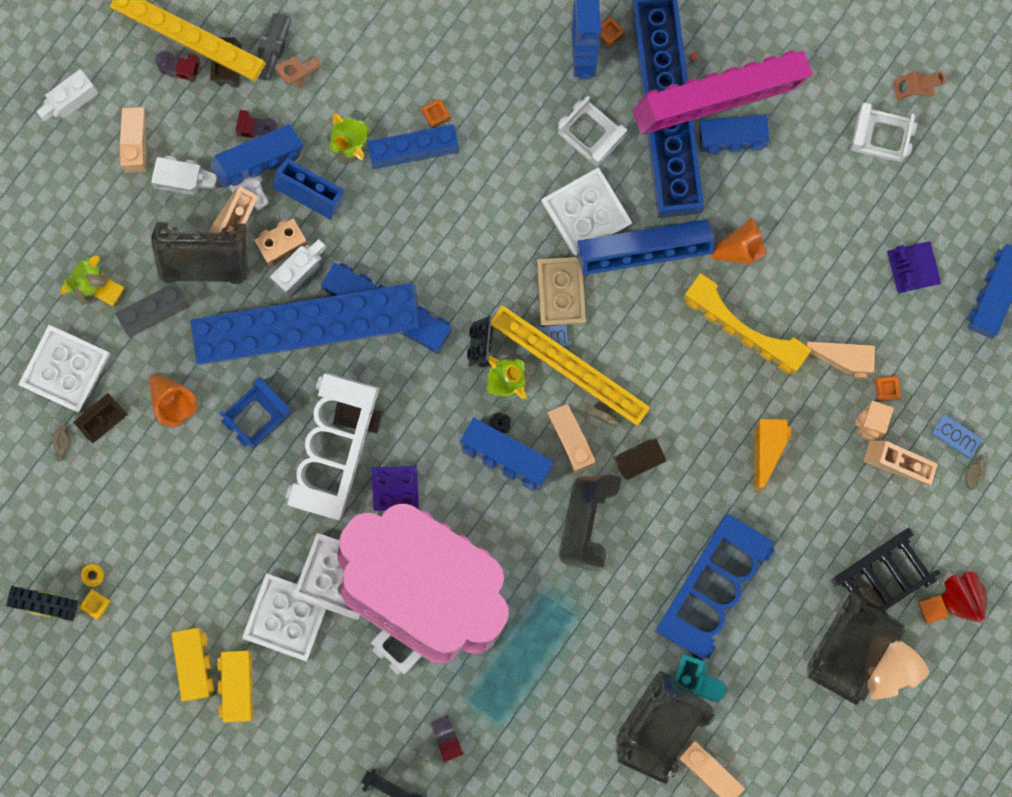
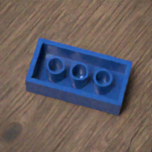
M474 417L460 440L464 454L473 459L475 456L483 460L482 463L493 470L495 467L501 469L502 474L513 481L515 478L521 480L522 486L533 492L535 489L541 490L553 468L554 461Z

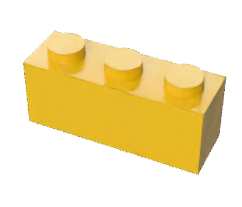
M201 628L171 632L181 702L211 698L212 692H215L213 678H209L208 669H211L212 666L210 656L206 655L205 646H208L206 632L203 633Z
M221 652V657L217 659L218 671H221L222 681H218V694L222 695V704H219L218 708L219 718H223L225 723L254 721L252 652Z

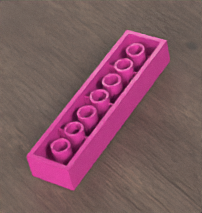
M791 50L782 54V57L779 58L770 56L758 64L756 61L745 64L744 68L741 69L732 67L720 75L717 72L705 76L703 80L698 81L697 78L688 80L682 86L673 84L666 87L665 91L658 92L656 89L647 92L645 98L639 100L638 105L632 110L640 134L644 135L796 90L813 76L804 50L796 53L795 50Z

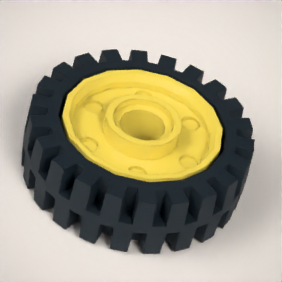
M11 586L6 606L50 618L74 621L78 601L43 591Z

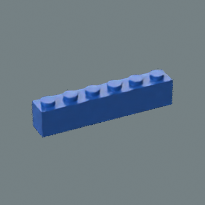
M708 219L578 240L577 259L582 274L588 275L713 254L715 237Z
M335 262L321 284L322 290L333 296L386 287L381 284L378 287L371 283L372 279L364 274L358 276L352 272L353 269L344 263L339 265ZM419 306L422 330L401 334L439 354L452 332L449 326L450 323L441 317L435 319L429 315L430 312L427 309Z

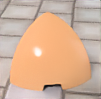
M874 635L867 657V684L871 700L897 696L899 689L905 686L914 688L929 675L930 671L926 663L911 647L889 636Z

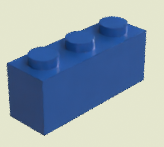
M767 115L700 120L701 152L717 154L720 150H729V152L734 153L746 148H751L752 151L764 149L769 143Z
M288 158L285 159L276 172L273 188L330 220L341 205L345 191Z

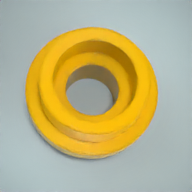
M88 564L81 571V580L87 586H98L104 579V571L97 564ZM95 571L97 576L91 580L89 574Z

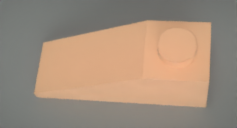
M144 107L122 108L120 164L125 173L147 172Z
M237 186L212 224L202 246L220 256H231L258 196L241 186Z
M807 342L805 344L812 349L811 355L847 375H854L855 379H868V376L874 373L875 346Z
M566 404L547 412L573 473L576 474L595 466L596 461L569 405Z
M869 440L863 462L878 469L927 485H932L938 465L888 441Z
M692 741L677 758L719 797H738L745 789L695 741Z

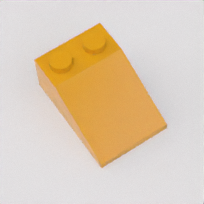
M760 419L755 425L754 493H759L765 487L788 440H791V426H788V420Z

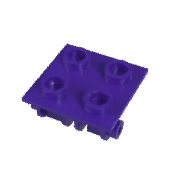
M930 241L906 247L899 245L895 249L887 251L898 294L941 284Z
M417 466L371 467L374 511H386L397 504H408L419 509Z

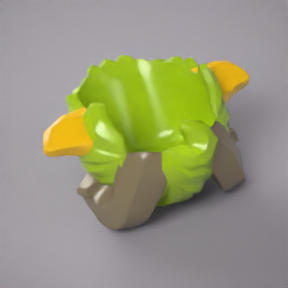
M337 113L333 114L334 125L326 136L329 141L330 151L335 153L344 164L357 161L358 158L363 160L364 153L362 148L370 131L369 125L365 121L361 122L350 117L342 119Z
M92 256L90 259L87 258L80 261L70 276L63 281L61 294L72 293V295H75L76 300L85 305L88 303L87 296L95 294L99 287L106 286L109 280L105 270L100 271L97 266L100 257Z
M488 356V362L492 366L487 374L486 390H488V393L493 396L503 397L518 395L520 398L526 399L525 392L530 385L531 379L525 372L524 362L520 359L514 360L512 357L498 360Z

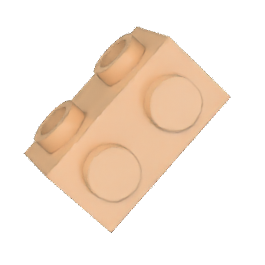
M294 218L281 221L277 224V228L261 232L257 236L258 238L254 240L269 267L290 257L301 245L303 247L308 245Z
M871 401L858 414L855 426L858 427L856 433L861 434V438L867 441L879 440L886 434L894 408Z

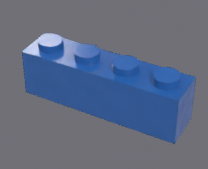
M288 124L215 155L210 167L224 188L230 185L237 186L246 178H255L267 169H276L286 158L291 161L296 160L300 156L303 143L292 126Z
M454 124L367 141L373 170L459 153Z
M1008 244L1002 249H997L992 260L995 261L993 269L989 268L984 278V281L987 282L984 289L981 288L977 294L976 309H971L967 321H970L968 329L991 339L998 334L1012 301V246Z

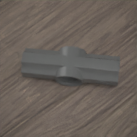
M273 13L267 32L260 39L257 57L264 60L266 65L258 79L270 81L277 60L281 59L283 55L285 38L292 22L291 18L284 14Z

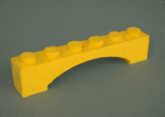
M700 273L684 295L685 304L692 310L696 311L698 309L703 312L704 317L711 323L717 322L723 326L722 330L730 336L736 335L742 339L741 343L747 348L758 350L760 352L759 355L766 361H774L785 374L789 375L791 373L794 375L812 349L794 337L791 340L775 339L762 335L744 325L722 302L717 292L719 285Z

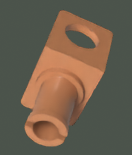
M294 56L277 65L275 70L287 85L295 82L299 88H302L307 75L319 70L321 64L315 56L302 63ZM288 66H289L288 74H289L290 76H288V75H286V74L284 73V68H285V67H288Z
M939 70L930 75L911 72L894 79L896 99L902 100L915 94L927 97L935 96L934 87L942 85L946 81L944 73ZM903 81L908 82V90L905 93H902L900 90Z

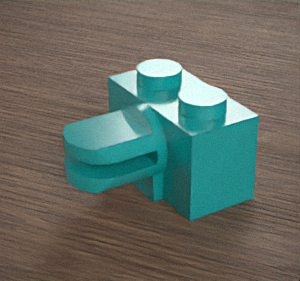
M683 654L668 698L695 707L698 697L713 702L721 701L727 694V688L723 681L706 675L709 663Z

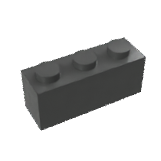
M174 282L115 314L125 333L131 338L190 306L180 287Z

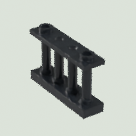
M909 527L830 579L835 587L840 584L843 588L846 587L866 616L859 621L861 626L866 623L869 626L873 625L881 619L879 615L921 586L924 585L927 588L937 581L935 577L940 574L939 570L929 573L910 546L909 538L914 534ZM895 547L903 550L922 578L912 586L890 557L892 555L890 551ZM877 559L886 565L904 591L893 599L872 570L873 566L871 564ZM858 572L866 576L885 604L874 612L853 582L854 578L852 576Z
M380 767L373 768L371 772L367 770L361 780V783L364 784L361 790L365 792L375 788L389 797H427V794L420 790L415 793H408L380 777L383 769Z

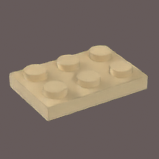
M577 257L537 259L541 327L586 324L583 274Z

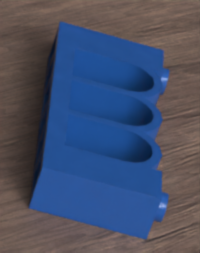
M573 0L571 35L574 77L588 80L595 77L597 71V56L599 54L601 38L599 0Z
M727 513L654 632L701 661L705 657L709 659L716 648L713 646L715 640L711 637L718 634L725 623L723 611L732 608L740 600V583H744L754 576L758 563L763 562L764 559L767 561L770 559L775 550L772 548L774 541ZM721 540L744 553L749 558L751 569L746 576H733L709 561ZM705 567L732 584L735 595L729 604H718L693 589ZM688 595L698 599L716 612L718 624L713 631H700L676 616Z

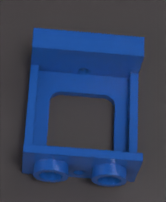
M261 377L253 382L254 386L225 413L220 412L224 418L221 420L224 426L229 431L234 429L239 434L236 437L244 447L249 445L252 449L293 413ZM257 401L271 415V420L254 436L247 437L234 423V418L251 402Z

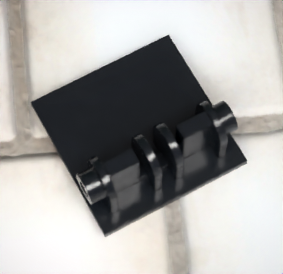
M492 316L473 322L469 329L471 344L467 351V359L469 360L468 366L470 367L479 364V367H487L489 363L488 356H491L489 344L492 343L490 339H492L493 327H491Z

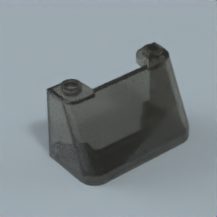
M156 222L151 235V243L159 279L166 283H173L175 281L230 282L232 284H240L247 279L249 266L246 224H235V229L228 232L227 228H222L221 233L178 232L177 227H173L172 230L168 229V222Z
M613 475L581 476L574 481L559 550V558L563 564L602 572L606 551L601 544L590 542L597 504H604L606 498H612L617 495L622 477Z
M852 591L812 655L806 668L807 677L857 706L860 700L864 701L870 691L867 688L868 680L890 643L900 642L906 631L904 624L863 596Z
M659 671L617 734V762L663 784H667L670 778H674L678 772L677 755L697 726L704 728L713 722L715 717L713 707L671 675Z

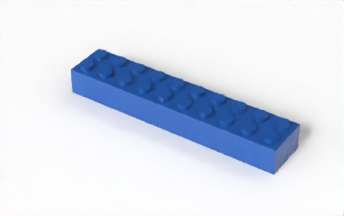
M632 0L631 10L642 97L645 98V94L657 89L658 92L665 91L666 87L673 84H678V86L685 85L688 78L678 1ZM693 120L647 133L658 218L701 214L704 209Z
M413 283L190 320L196 363L198 365L422 330L416 285Z

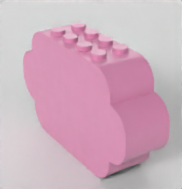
M408 504L394 505L387 509L382 517L373 513H363L355 516L343 530L337 552L338 564L344 571L341 596L344 603L350 609L433 663H449L456 659L462 650L470 654H481L488 651L495 644L508 620L509 611L506 601L499 594L504 582L503 570L500 564L490 557L488 551L475 547L467 537L463 535L458 536L452 532V529L447 524L438 523L432 519V515L427 511H420Z

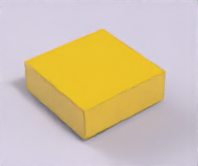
M109 279L106 286L99 287L94 297L114 308L124 293L125 288Z
M91 589L79 606V609L99 621L112 601Z

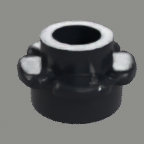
M496 413L490 419L489 426L501 433H507L511 428V419L508 415Z

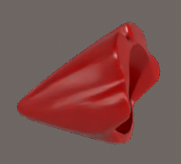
M967 571L964 572L962 577H958L957 574L949 577L945 581L946 590L941 595L945 607L953 615L961 619L982 622L986 618L987 594L984 585L979 582L978 575Z

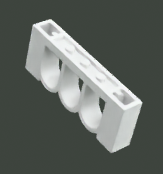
M324 373L323 377H319L316 389L319 390L318 396L324 397L317 402L314 408V419L319 427L314 428L305 439V448L310 457L299 465L296 475L297 481L293 483V486L289 485L286 499H289L288 506L340 521L344 516L379 387L331 373ZM329 400L362 408L355 432L326 423L322 416L324 404ZM320 431H327L353 439L347 462L318 454L313 445L315 435ZM310 462H319L343 469L344 473L338 493L309 484L305 477L307 465Z

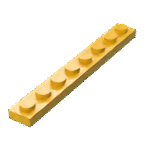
M113 0L109 6L112 10L253 82H256L266 65L264 60L145 0Z
M503 305L492 318L491 326L635 426L639 425L650 409L641 400Z

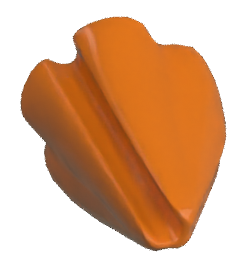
M754 218L748 220L714 246L713 254H710L711 258L750 265L764 257L766 249Z
M154 374L150 377L149 385L155 416L162 426L178 427L184 423L185 418H191L198 409V406L195 404L197 397L189 389L159 374Z

